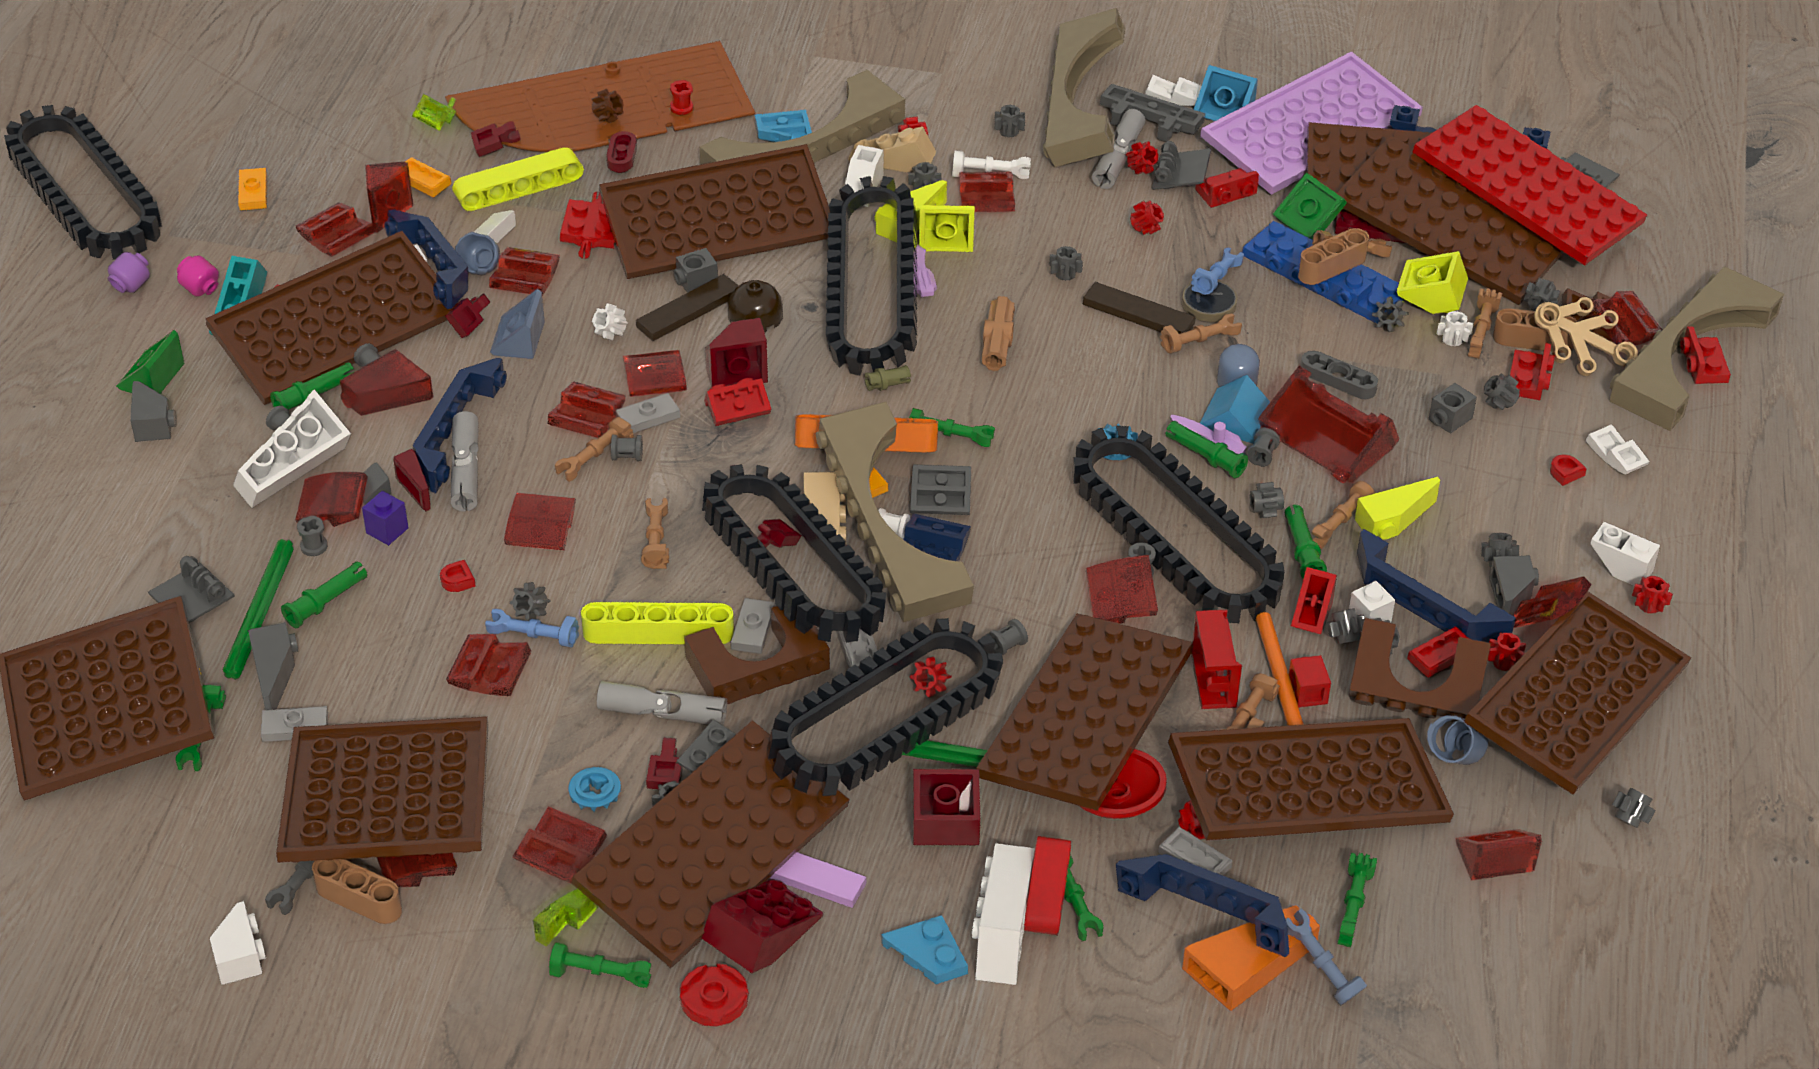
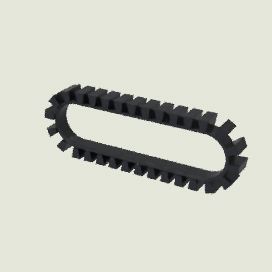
M53 105L42 106L44 116L34 118L31 111L27 110L20 114L22 124L10 121L6 127L8 135H4L10 161L13 160L16 169L20 171L25 180L27 179V183L31 188H34L35 193L41 197V200L48 206L50 212L55 214V218L59 223H62V227L66 232H69V236L73 241H76L77 246L81 250L88 247L90 256L100 259L105 248L111 249L112 258L115 260L123 253L122 248L132 245L135 252L140 254L147 250L145 239L153 242L158 240L160 237L159 227H162L157 202H153L152 195L148 190H145L141 182H138V178L131 173L126 164L124 165L123 160L116 155L112 147H109L108 142L102 139V135L98 130H95L91 122H88V118L84 114L76 116L75 108L65 106L60 113L61 115H55ZM47 131H63L71 134L140 217V220L134 226L121 232L106 233L94 229L28 148L27 142L32 137Z
M871 176L860 178L862 189L854 192L850 185L846 184L839 189L841 200L832 198L829 204L826 339L833 361L839 368L847 362L849 372L859 376L861 375L863 364H871L872 370L875 372L877 368L884 369L883 361L890 358L897 367H900L907 361L904 349L914 352L917 345V212L910 189L904 183L896 188L894 178L883 176L881 187H873ZM883 202L897 209V329L894 336L881 346L867 349L858 348L847 341L849 219L852 213L859 207L869 203Z
M1117 425L1115 438L1107 439L1103 428L1092 431L1091 444L1081 439L1076 446V457L1073 458L1072 472L1073 484L1080 483L1079 495L1086 501L1091 498V506L1098 513L1103 509L1102 517L1109 524L1114 521V529L1121 535L1126 532V540L1131 545L1136 543L1151 545L1156 552L1155 559L1151 564L1157 570L1163 566L1162 575L1169 582L1175 578L1174 586L1182 594L1187 590L1186 598L1194 606L1203 599L1202 611L1217 610L1218 607L1228 609V622L1237 624L1240 623L1241 610L1248 609L1253 621H1256V616L1266 611V605L1275 609L1280 601L1285 573L1283 562L1275 563L1277 551L1269 544L1263 548L1264 539L1256 532L1251 536L1252 528L1244 520L1238 525L1239 516L1232 509L1226 513L1227 505L1220 498L1214 501L1215 493L1208 487L1202 490L1203 482L1195 475L1190 479L1191 471L1183 464L1178 467L1179 460L1172 453L1166 456L1167 449L1160 442L1151 448L1152 435L1143 430L1136 441L1127 439L1129 426ZM1112 454H1124L1139 460L1259 573L1262 578L1261 585L1255 590L1243 594H1232L1215 587L1095 472L1094 464L1102 457Z
M742 464L730 466V478L720 470L711 474L710 483L705 482L702 511H705V520L710 526L714 525L713 530L718 536L722 535V541L727 547L731 545L730 550L736 557L739 556V561L744 567H748V572L753 578L757 577V583L762 589L766 588V594L771 600L775 599L776 606L780 610H784L786 618L789 621L796 619V629L805 634L815 625L819 627L818 640L831 642L832 631H843L846 643L858 641L859 629L869 636L878 631L879 622H883L887 594V592H882V581L877 576L873 578L874 572L868 566L864 567V561L859 555L855 556V551L850 545L845 546V539L840 534L836 535L837 530L831 524L827 525V519L822 513L818 515V509L813 503L809 504L810 500L804 493L800 494L801 490L795 483L789 485L790 477L781 472L773 480L768 479L769 467L760 465L756 467V475H744ZM754 493V495H762L773 501L863 605L858 609L846 612L825 610L815 605L725 499L732 495Z
M949 618L936 619L933 632L924 623H921L914 628L913 633L908 631L902 635L900 642L896 639L887 645L886 650L881 648L873 654V658L868 656L860 661L859 668L855 664L846 670L845 676L841 673L834 677L831 685L829 682H826L818 687L817 694L813 690L805 695L803 703L800 699L789 706L788 714L781 710L775 718L767 747L768 759L776 758L773 771L782 780L792 773L793 770L797 773L794 789L807 793L810 780L822 782V796L836 795L840 779L847 789L851 791L859 785L861 779L863 782L873 776L875 770L880 772L887 767L889 761L893 763L901 758L902 752L907 754L915 749L916 742L921 745L929 739L930 734L934 736L941 732L943 725L947 728L956 722L957 716L962 718L967 715L970 707L974 710L982 705L984 696L988 699L991 698L996 690L1003 665L1002 653H993L996 641L989 634L983 636L978 642L972 639L976 625L963 621L960 633L949 631ZM937 649L956 650L971 658L978 668L979 672L840 762L821 764L810 761L800 755L793 746L792 739L930 651Z

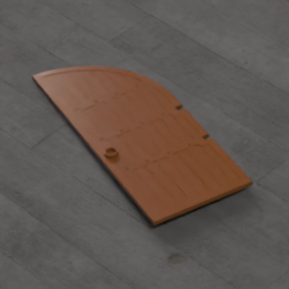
M721 41L617 62L612 61L602 65L447 95L445 97L453 113L473 131L493 123L498 128L507 122L513 121L516 130L519 131L521 140L515 143L502 142V144L517 149L537 152H549L565 147L573 151L606 146L609 145V139L613 134L622 131L631 132L636 136V139L667 133V127H672L674 131L755 115V110ZM686 80L693 86L691 94L693 110L689 114L678 115L670 109V103L673 100L670 85L674 81ZM607 89L609 93L616 91L624 103L622 109L624 113L618 115V120L608 123L607 119L599 121V118L592 111V98L598 96V92Z

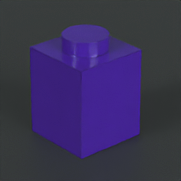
M381 491L362 507L366 534L388 546L409 528L405 503L384 491Z

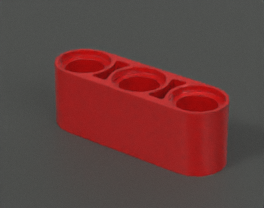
M1043 836L1037 837L1024 931L1058 936L1071 852V840Z

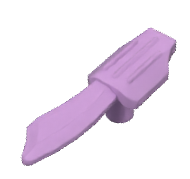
M917 244V293L921 297L934 296L937 285L933 273L925 265L926 249Z
M1177 415L1170 416L1172 421H1177L1179 424L1214 443L1223 442L1227 444L1228 448L1237 454L1247 451V447L1242 443L1240 437L1226 430V425L1223 422L1215 423L1214 431L1193 420Z

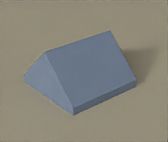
M539 289L535 290L501 316L490 353L494 356L534 358L545 323L542 292Z

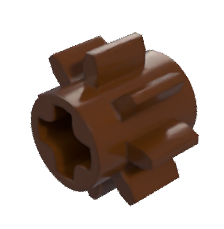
M607 89L598 92V96L592 98V111L599 118V121L607 119L608 123L618 120V115L624 113L622 110L624 106L623 100L616 91L609 93Z

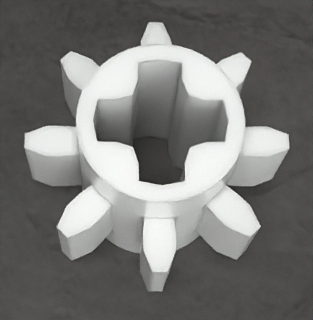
M609 303L606 304L605 309L597 308L592 319L593 325L596 328L594 333L602 335L603 338L613 340L614 334L622 336L628 324L623 316L625 310Z
M1453 311L1448 313L1447 316H1441L1437 327V335H1443L1442 339L1445 344L1459 346L1463 341H1469L1473 323L1467 322L1465 314Z

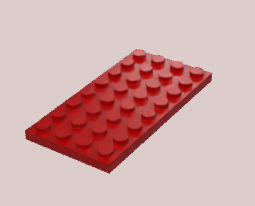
M1478 105L1473 106L1417 142L1412 153L1584 266L1642 225L1648 215L1634 204H1630L1618 196L1614 191L1602 186L1592 177L1577 170L1570 163L1563 161L1551 153L1550 150L1543 148L1528 136L1521 134L1509 126L1508 123L1501 121Z

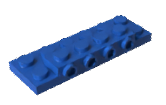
M1276 221L1270 223L1243 247L1242 253H1244V257L1377 324L1380 322L1379 318L1372 316L1379 309L1376 302L1385 304L1389 296L1393 298V304L1400 300L1405 301V299L1397 294L1399 285L1397 281L1362 264L1319 284L1308 285L1301 282L1298 277L1301 253L1306 248L1312 246L1313 240ZM1387 309L1385 312L1390 315L1395 309Z

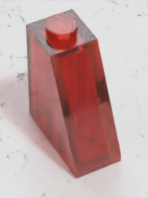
M396 349L340 380L342 390L340 397L347 408H352L361 416L433 398L431 376Z

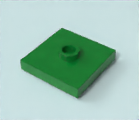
M1306 172L1275 210L1273 216L1290 229L1313 240L1315 232L1317 230L1325 231L1347 204V201Z

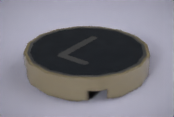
M1218 280L1216 289L1208 295L1192 291L1194 285L1191 283L1183 291L1182 306L1187 314L1190 312L1199 321L1218 322L1223 319L1224 315L1233 314L1236 311L1237 294L1230 285Z

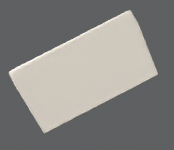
M509 210L493 213L474 232L488 235L497 244L516 226L515 212Z

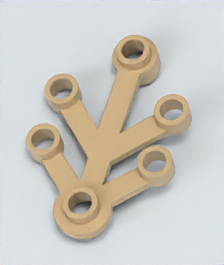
M1582 297L1575 303L1561 307L1551 302L1540 304L1534 312V319L1540 328L1548 331L1554 347L1552 355H1555L1554 361L1557 363H1564L1571 356V349L1565 345L1560 329L1569 333L1579 359L1577 370L1583 376L1591 375L1597 367L1595 360L1589 354L1586 343L1613 356L1614 362L1619 366L1625 367L1630 359H1635L1638 356V350L1634 344L1622 342L1617 345L1590 331L1601 327L1605 329L1613 328L1619 320L1615 311L1607 310L1600 316L1574 323L1565 317L1576 313L1580 316L1588 315L1594 306L1591 299ZM1580 303L1586 304L1588 310L1581 309ZM1544 313L1549 314L1552 320H1546L1544 317ZM1605 316H1610L1613 323H1608L1605 320ZM1558 350L1564 351L1566 356L1560 357ZM1619 352L1625 353L1627 360L1622 359ZM1583 363H1588L1591 370L1584 369Z

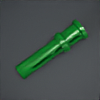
M347 362L305 383L296 381L286 390L272 392L270 394L273 407L284 406L290 410L301 405L313 390L320 395L332 388L356 379V372H349L344 375L345 372L354 369Z
M1172 421L1168 425L1167 430L1172 433L1165 432L1167 438L1207 458L1212 467H1220L1228 471L1232 478L1240 477L1245 471L1248 464V456L1244 453L1237 454L1230 450L1227 444L1223 442L1214 443L1179 424L1177 421Z
M1294 504L1295 514H1292L1290 506L1287 507L1284 514L1296 546L1294 557L1301 565L1299 569L1301 577L1304 579L1307 567L1327 572L1326 563L1320 559V546L1312 539L1303 508L1300 505Z
M356 561L315 590L306 589L302 592L300 598L292 603L287 602L281 606L283 617L293 628L301 627L305 619L313 614H320L326 603L367 578L366 569L364 568L356 573L363 566L360 562Z

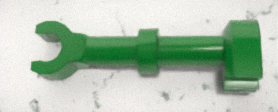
M913 408L909 417L937 420L938 431L943 432V435L951 437L954 434L971 438L972 441L983 447H990L991 439L994 438L995 428L989 425L970 427L957 424L952 419L943 421L924 416L923 410Z
M203 685L209 715L211 709H223L226 695L225 691L221 690V686ZM201 743L184 748L176 755L175 759L178 770H182L185 762L189 760L193 761L195 771H199L202 768L199 750Z
M1355 853L1350 855L1348 874L1353 879L1350 890L1346 892L1344 898L1346 909L1340 929L1339 945L1352 946L1359 909L1363 907L1365 902V894L1363 893L1365 882L1371 880L1375 873L1377 858L1370 859V855L1367 854L1366 856L1363 853H1359L1358 856Z
M1070 854L1064 897L1068 903L1072 904L1077 915V935L1083 942L1086 941L1087 937L1086 928H1093L1098 937H1101L1104 924L1101 919L1089 912L1083 898L1084 890L1080 884L1076 883L1070 870L1074 863Z
M555 942L550 956L549 975L561 977L566 972V967L572 966L591 970L593 975L601 976L602 973L624 977L627 981L638 987L648 988L651 979L649 972L652 964L646 961L625 964L605 960L603 955L595 954L594 957L572 953L569 952L567 944Z

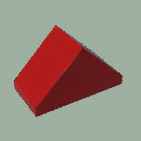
M1310 567L1306 568L1291 624L1292 627L1322 634L1333 605L1337 580L1336 574Z

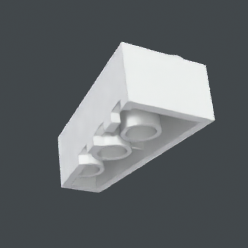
M313 390L300 407L298 406L292 412L286 422L279 426L271 438L238 470L233 486L250 507L253 508L344 450L351 433L319 394Z
M995 843L993 857H986L985 873L981 883L980 896L982 897L978 898L976 917L979 918H974L972 938L978 939L975 980L1016 985L1035 848Z

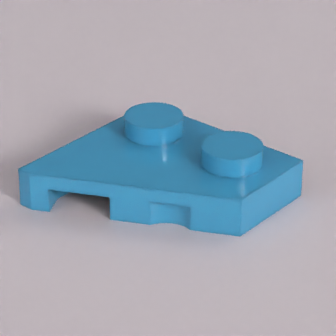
M806 110L755 115V125L759 139L780 142L812 133Z
M942 915L881 934V943L886 949L894 948L904 956V962L913 968L921 970L924 976L935 984L968 974V965Z

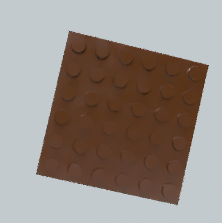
M181 596L0 653V675L19 792L24 801L215 738L187 612Z
M487 716L294 727L276 850L278 863L482 851L488 744Z

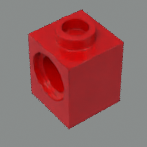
M1322 656L1291 659L1289 678L1298 707L1328 704L1331 680Z

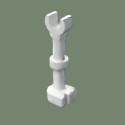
M955 151L952 176L961 177L965 167L985 169V172L992 173V170L1011 172L1018 178L1028 179L1029 169H1023L1022 167L1030 168L1031 159L1021 157L1017 160L1002 161L993 160V157L988 156L986 159L965 157L963 151Z

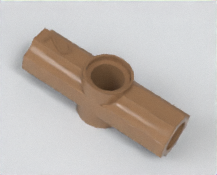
M998 296L997 299L991 301L988 320H985L982 364L993 371H999L1001 367L1006 366L1008 348L1012 346L1015 303L1011 302L1008 297Z

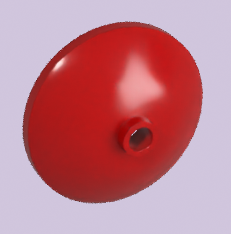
M1134 749L1098 811L1080 807L1096 816L1109 819H1126L1141 815L1154 808L1162 800L1167 787L1166 773L1162 765L1155 758L1145 752Z

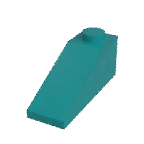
M231 256L214 314L262 293L268 272L258 260Z

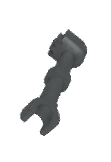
M314 861L298 862L295 866L296 871L286 884L270 891L266 895L267 907L272 909L277 902L282 901L279 905L281 913L283 915L288 914L293 908L295 892L306 878L310 879L313 876L312 864Z

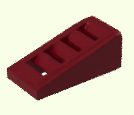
M409 449L394 456L393 462L396 479L425 512L430 510L429 488L415 451Z

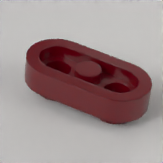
M622 131L611 136L606 155L607 167L611 171L624 173L633 167L637 151V139L633 133Z

